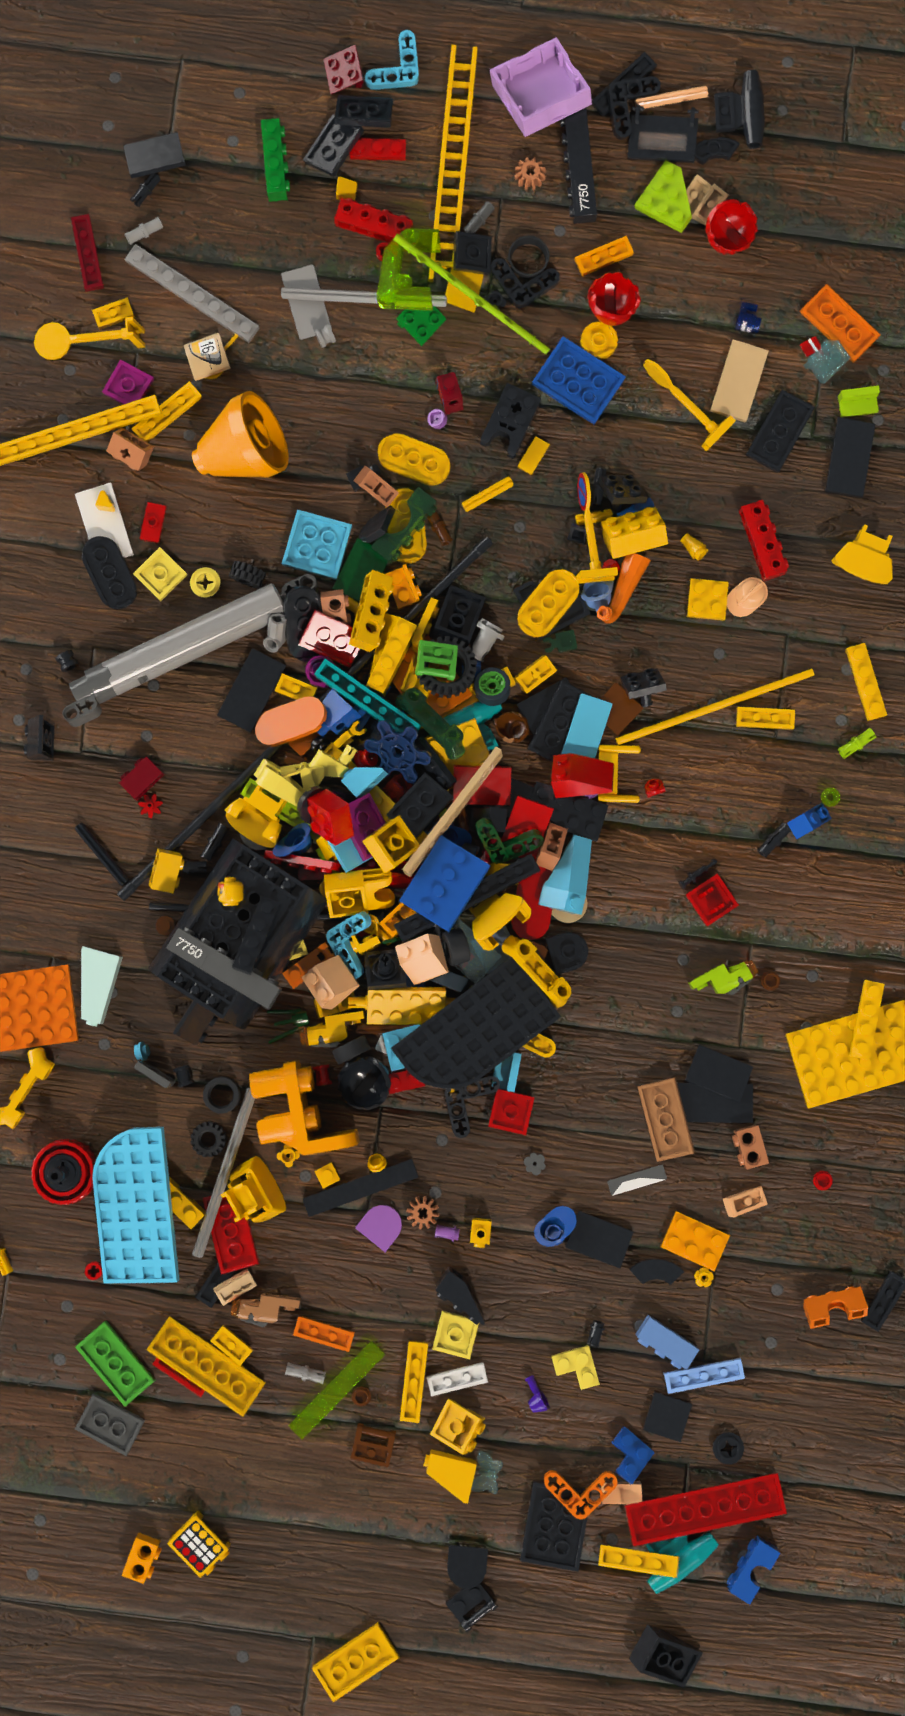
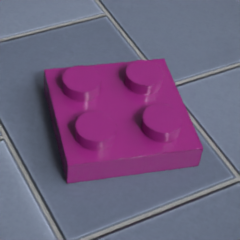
M120 359L102 393L124 405L143 399L154 378Z

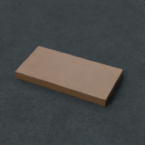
M676 1077L637 1086L657 1162L694 1154L695 1150Z

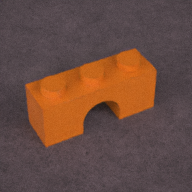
M852 1286L843 1291H830L825 1295H812L804 1299L803 1308L810 1329L829 1325V1311L833 1308L842 1309L846 1313L848 1320L865 1317L868 1314V1306L861 1287L855 1288Z

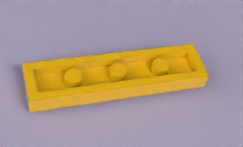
M189 381L160 405L162 415L140 421L132 428V431L137 437L148 443L202 398V395Z
M862 643L846 648L847 657L867 721L887 716L866 644Z
M864 980L849 1056L870 1060L885 984Z
M409 1340L400 1421L419 1423L428 1350L427 1342Z
M601 1545L598 1566L677 1578L679 1557Z

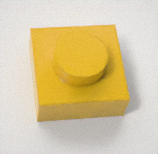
M332 1162L314 1171L323 1189L341 1180Z

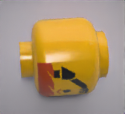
M225 877L224 881L218 883V900L223 902L224 906L239 905V902L243 900V883L236 881V877Z

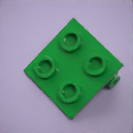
M408 305L396 320L400 328H405L418 344L423 346L446 321V318L434 306Z

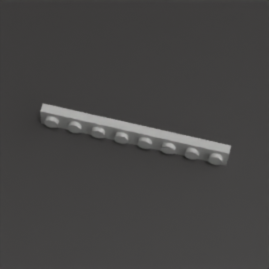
M135 244L126 256L125 261L232 333L237 334L238 337L250 343L259 330V325Z

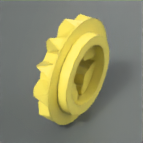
M203 567L197 569L192 574L190 586L197 596L207 598L214 596L219 591L221 581L215 570ZM205 575L207 580L211 582V584L207 585L206 590L204 586L200 584L204 581Z

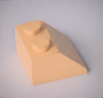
M425 934L395 946L400 966L414 985L449 973L438 935Z
M340 955L315 965L301 977L320 1007L325 1009L335 1008L360 986Z

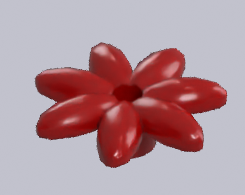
M156 794L151 799L144 795L145 802L138 803L139 806L144 807L140 814L143 815L148 812L149 818L152 819L153 812L161 814L157 807L161 806L163 802L156 801Z

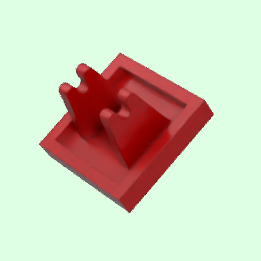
M718 873L685 894L706 927L739 906Z

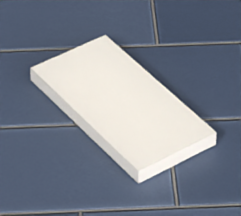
M112 483L76 493V500L88 538L91 539L96 536L108 537L118 545L123 558L134 555ZM100 491L106 492L115 507L114 512L98 510L95 506Z

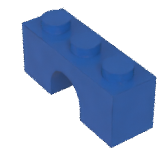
M758 1535L755 1540L752 1539L749 1542L746 1555L739 1559L737 1570L734 1574L731 1573L727 1580L729 1592L749 1605L760 1589L757 1581L750 1577L752 1569L756 1566H764L771 1570L780 1555L777 1547Z

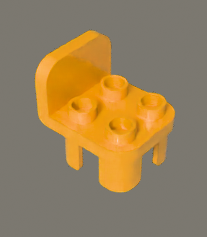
M297 1060L286 1062L280 1068L249 1074L251 1094L254 1098L287 1093L290 1112L269 1115L257 1122L261 1144L280 1141L297 1149L302 1155L343 1149L359 1144L358 1129L313 1136V1131L319 1130L322 1126L318 1105L308 1106L306 1092L315 1089L311 1066L301 1067L300 1061Z

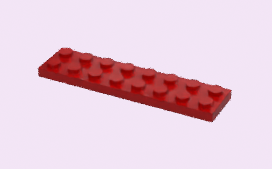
M778 1473L624 1505L633 1546L787 1514Z

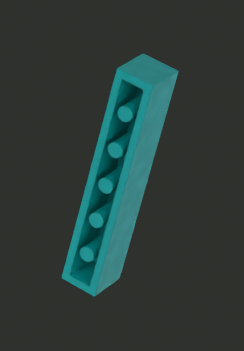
M327 659L322 662L314 675L317 679L376 720H388L397 732H404V729L409 726H415L418 731L420 730L421 726L419 723Z

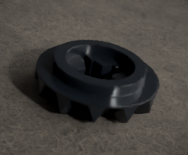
M723 1432V1434L716 1437L713 1443V1453L721 1463L734 1464L742 1458L744 1444L741 1438L733 1432ZM726 1441L730 1444V1446L733 1445V1448H731L730 1450V1456L726 1450H721L724 1447H726Z

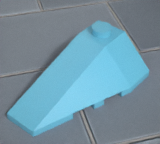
M577 835L572 836L562 853L561 859L542 886L538 905L570 914L582 915L587 892L591 839Z

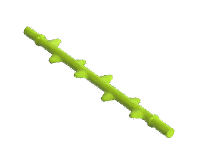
M396 234L393 240L406 249L408 253L414 255L419 263L426 264L471 298L476 306L483 307L545 355L549 352V347L539 341L535 335L533 336L502 313L497 305L490 304L445 270L440 262L433 261L417 249L414 244L412 245L399 234Z

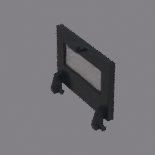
M638 104L633 106L632 110H636V114L632 115L627 159L694 163L699 118H695V114H699V110H695V107L688 109L687 113H691V118L640 115V111H644V107H640Z

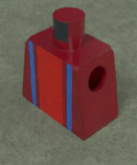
M455 372L437 376L435 383L446 415L464 410L463 398ZM457 400V402L449 404L451 401Z

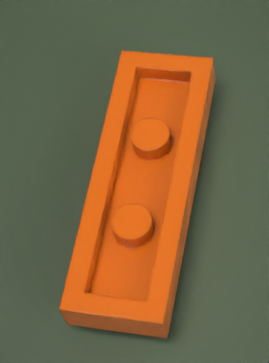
M299 1315L293 1336L349 1352L355 1332Z

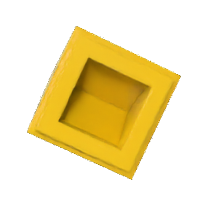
M100 491L95 506L98 510L114 512L115 507L105 491Z

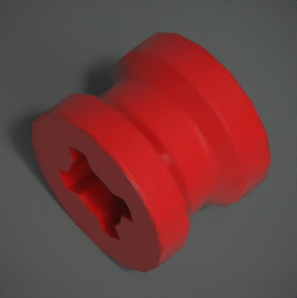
M364 749L355 753L354 762L357 767H372L377 764L378 756L376 753H370Z

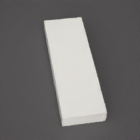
M484 1362L427 1376L431 1396L488 1382Z

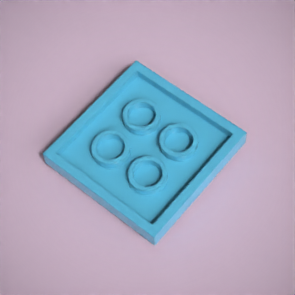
M297 510L282 565L337 580L352 524Z

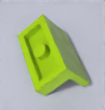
M879 385L841 390L838 395L841 417L878 413L877 396L880 393Z

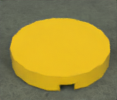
M601 321L593 322L583 330L580 340L581 348L599 360L606 359L616 350L618 336L612 326L606 325Z

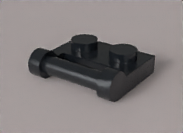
M481 1583L474 1588H462L446 1601L447 1607L466 1632H469L472 1626L487 1613L498 1608L496 1601ZM485 1599L487 1604L470 1618L466 1619L464 1615Z

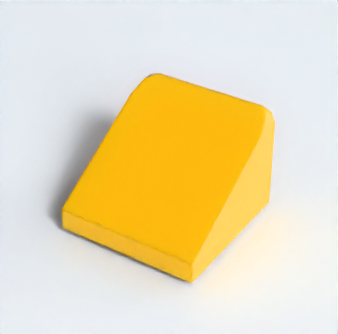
M338 177L337 200H341V198L355 200L357 182Z

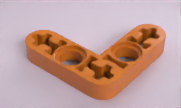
M550 1470L544 1475L546 1488L577 1519H585L617 1487L618 1483L617 1477L613 1472L605 1471L580 1495L557 1471ZM550 1476L552 1478L556 1476V1482L561 1486L557 1492L555 1491L557 1486L554 1483L549 1484ZM612 1477L613 1484H606L603 1487L605 1490V1492L603 1493L602 1489L597 1485L600 1483L602 1487L605 1484L604 1478ZM567 1489L572 1492V1497L569 1500H564L561 1497L563 1490ZM590 1491H599L600 1497L597 1500H591L589 1498ZM586 1497L588 1503L584 1506L585 1512L576 1513V1506H583L585 1504V1500L583 1499Z

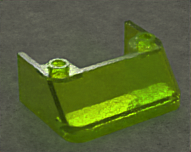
M408 228L399 234L409 243L414 244L421 252L441 253L439 229ZM392 240L384 248L377 290L378 305L384 309L433 311L430 287H412L411 277L407 274H400L403 254L408 251Z

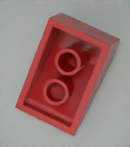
M574 753L553 755L551 784L555 798L613 793L614 763Z

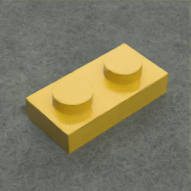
M128 298L92 310L99 330L123 322L125 317H135Z
M282 673L275 692L298 700L308 696L315 697L318 688Z
M224 1324L211 1339L215 1346L239 1366L242 1365L253 1351L248 1344Z

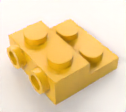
M448 1399L430 1435L460 1454H468V1452L471 1453L476 1447L477 1442L474 1440L477 1434H482L486 1425L483 1423L485 1418L471 1409H466L455 1401Z

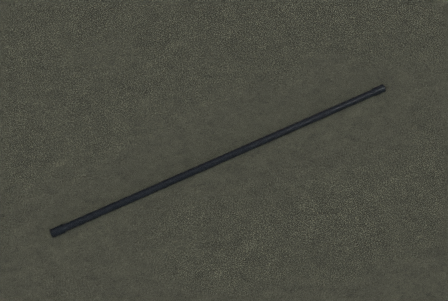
M487 536L479 541L473 550L402 618L412 622L427 607L431 598L436 599L479 556L485 553L493 545V542ZM375 649L371 652L367 651L346 673L354 678L373 660ZM329 688L319 698L321 702H323L332 688ZM285 744L276 747L269 746L164 849L175 852L254 775L264 758L270 760ZM155 858L117 892V895L123 901H126L151 875Z

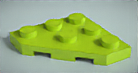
M665 160L634 206L636 210L680 233L683 232L692 219L681 168Z

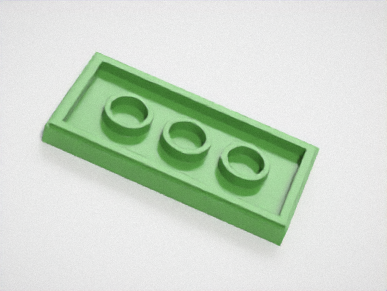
M106 1320L75 1346L125 1407L156 1380Z

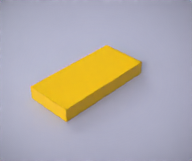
M535 436L518 464V468L532 475L550 444Z

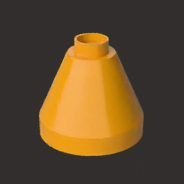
M246 391L232 398L198 442L197 449L192 451V459L195 467L202 475L209 473L212 476L268 478L287 468L289 454L281 426L270 407L259 395L252 391Z

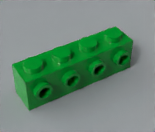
M279 118L261 120L268 199L269 202L288 200L287 191H290L289 179L286 180L285 173H289L288 162H284V155H287L286 143L282 142V137H285L284 125L280 124Z

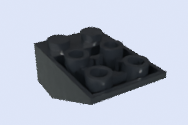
M449 1266L436 1283V1295L445 1302L447 1299L452 1302V1307L458 1312L462 1313L464 1311L467 1313L468 1319L474 1324L478 1325L480 1323L484 1326V1315L466 1278Z

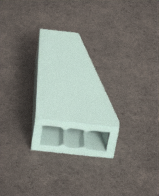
M82 946L81 1019L87 1020L86 1024L97 1027L98 1024L104 1023L123 957Z

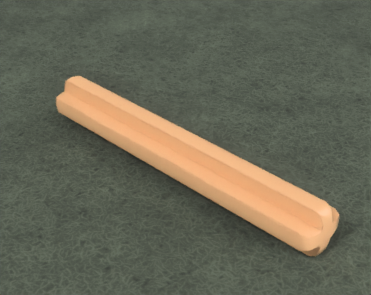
M700 86L639 97L635 99V106L638 104L640 107L650 108L706 98L708 96L707 86Z

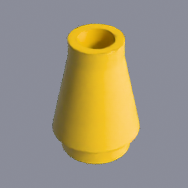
M689 533L685 534L680 540L691 557L697 561L701 560L708 552L706 545L692 537Z

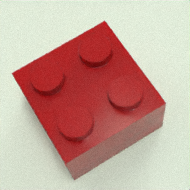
M324 789L307 798L308 812L312 822L311 828L315 833H318L335 846L354 836L349 803L328 789Z

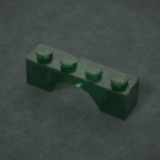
M419 487L407 501L411 511L408 525L398 533L384 534L371 546L372 550L389 564L392 561L396 562L402 555L400 551L404 546L408 547L414 539L412 536L415 532H420L426 524L424 522L428 516L432 517L437 510V501Z

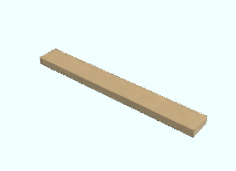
M497 746L494 748L402 868L407 876L413 875L432 850L439 837L446 832L501 760L503 754L500 748Z

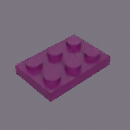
M370 793L349 803L354 836L351 837V840L363 862L373 856L362 841L385 824Z

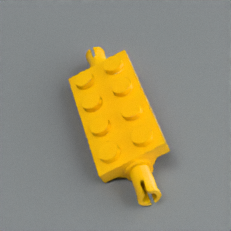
M445 987L368 990V994L365 997L348 996V1009L365 1008L367 1010V1024L422 1025L456 998L447 997Z

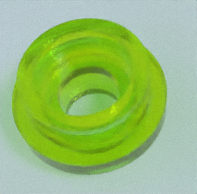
M826 788L821 793V801L824 805L833 807L839 803L840 793L835 788ZM828 794L833 795L832 801L827 799Z

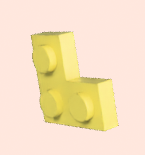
M589 1345L551 1355L557 1376L576 1371L581 1390L600 1385Z

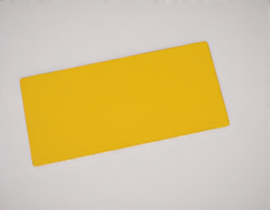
M452 264L450 273L479 295L484 275L453 270ZM448 282L445 293L447 303L474 313L476 309L475 302Z

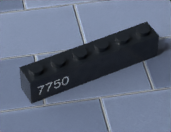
M583 108L560 120V127H564L562 145H566V151H563L564 163L568 165V169H565L566 181H569L570 187H567V198L571 199L569 217H573V224L596 222L597 217L587 110Z

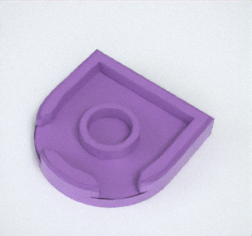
M378 1205L372 1207L364 1215L355 1229L386 1252L400 1234L402 1222L399 1213L393 1207Z

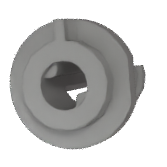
M482 618L476 625L481 629L470 651L471 653L474 652L475 659L481 662L484 661L485 655L489 653L496 639L498 638L503 641L505 637L501 634L503 629Z

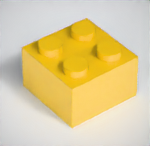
M400 815L389 820L362 841L384 873L398 866L415 853L420 846Z

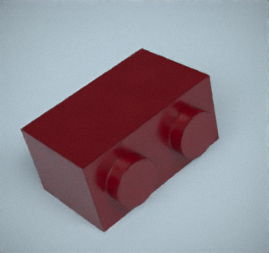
M147 756L137 760L134 764L135 768L130 772L126 771L120 777L121 781L119 784L136 801L143 797L165 775Z

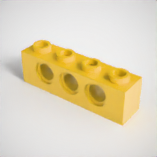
M375 570L370 571L365 576L349 645L368 652L379 646L381 642L380 631L385 625L384 615L390 604L388 598L394 588V585H392L393 577ZM370 608L375 611V615L371 612ZM366 626L370 627L371 632L367 630Z

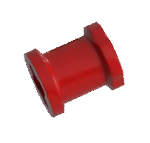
M329 1064L312 1067L316 1076L315 1086L332 1084V1081L329 1079Z

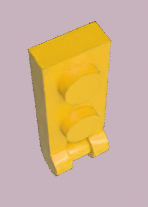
M430 599L412 638V649L416 653H418L419 641L424 640L426 634H430L433 626L431 622L433 618L436 619L440 612L437 599Z

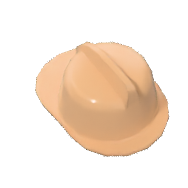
M755 577L743 580L727 596L729 612L738 617H745L754 612L767 599L768 589L766 584L761 579Z

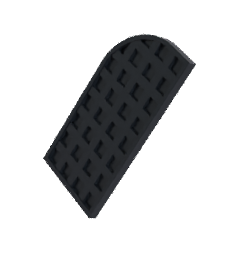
M510 957L390 1049L408 1073L420 1082L437 1088H461L478 1081L561 1016L538 985Z

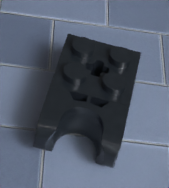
M507 383L482 434L480 445L487 447L495 437L503 436L510 443L507 450L508 458L515 459L540 408L541 398ZM513 409H518L519 411L514 413Z

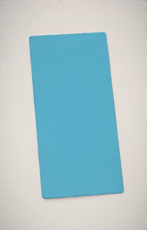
M581 694L561 754L574 753L595 758L612 703Z

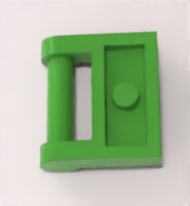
M420 640L418 643L415 675H431L454 681L458 646ZM424 662L449 665L448 670L424 667Z

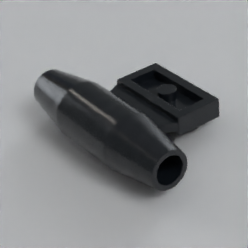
M748 70L743 74L741 95L733 92L714 93L716 133L735 131L743 126L747 147L757 149L763 144L765 127L764 95L759 72L757 70Z

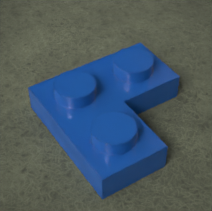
M622 1427L611 1442L626 1455L615 1472L629 1484H633L655 1452L626 1427Z

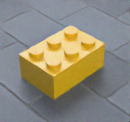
M647 507L641 511L628 512L625 515L610 517L601 521L603 539L613 559L668 544L666 526L656 507Z

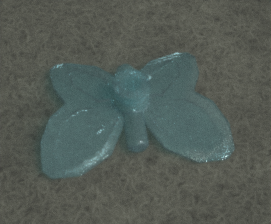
M479 1451L477 1460L482 1469H479L478 1473L482 1474V1476H478L473 1481L471 1489L475 1492L488 1489L491 1493L497 1494L498 1487L495 1479L498 1478V1475L496 1473L501 1470L503 1462L492 1460L489 1454Z

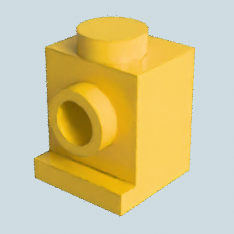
M472 1217L470 1243H474V1247L485 1248V1244H490L491 1219ZM482 1230L484 1236L478 1237L477 1232Z

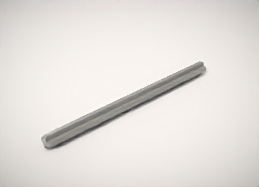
M283 287L281 290L283 299L446 307L447 296L288 287Z
M250 1088L246 1090L192 1253L195 1257L202 1258L222 1200L220 1194L225 1191L255 1100Z

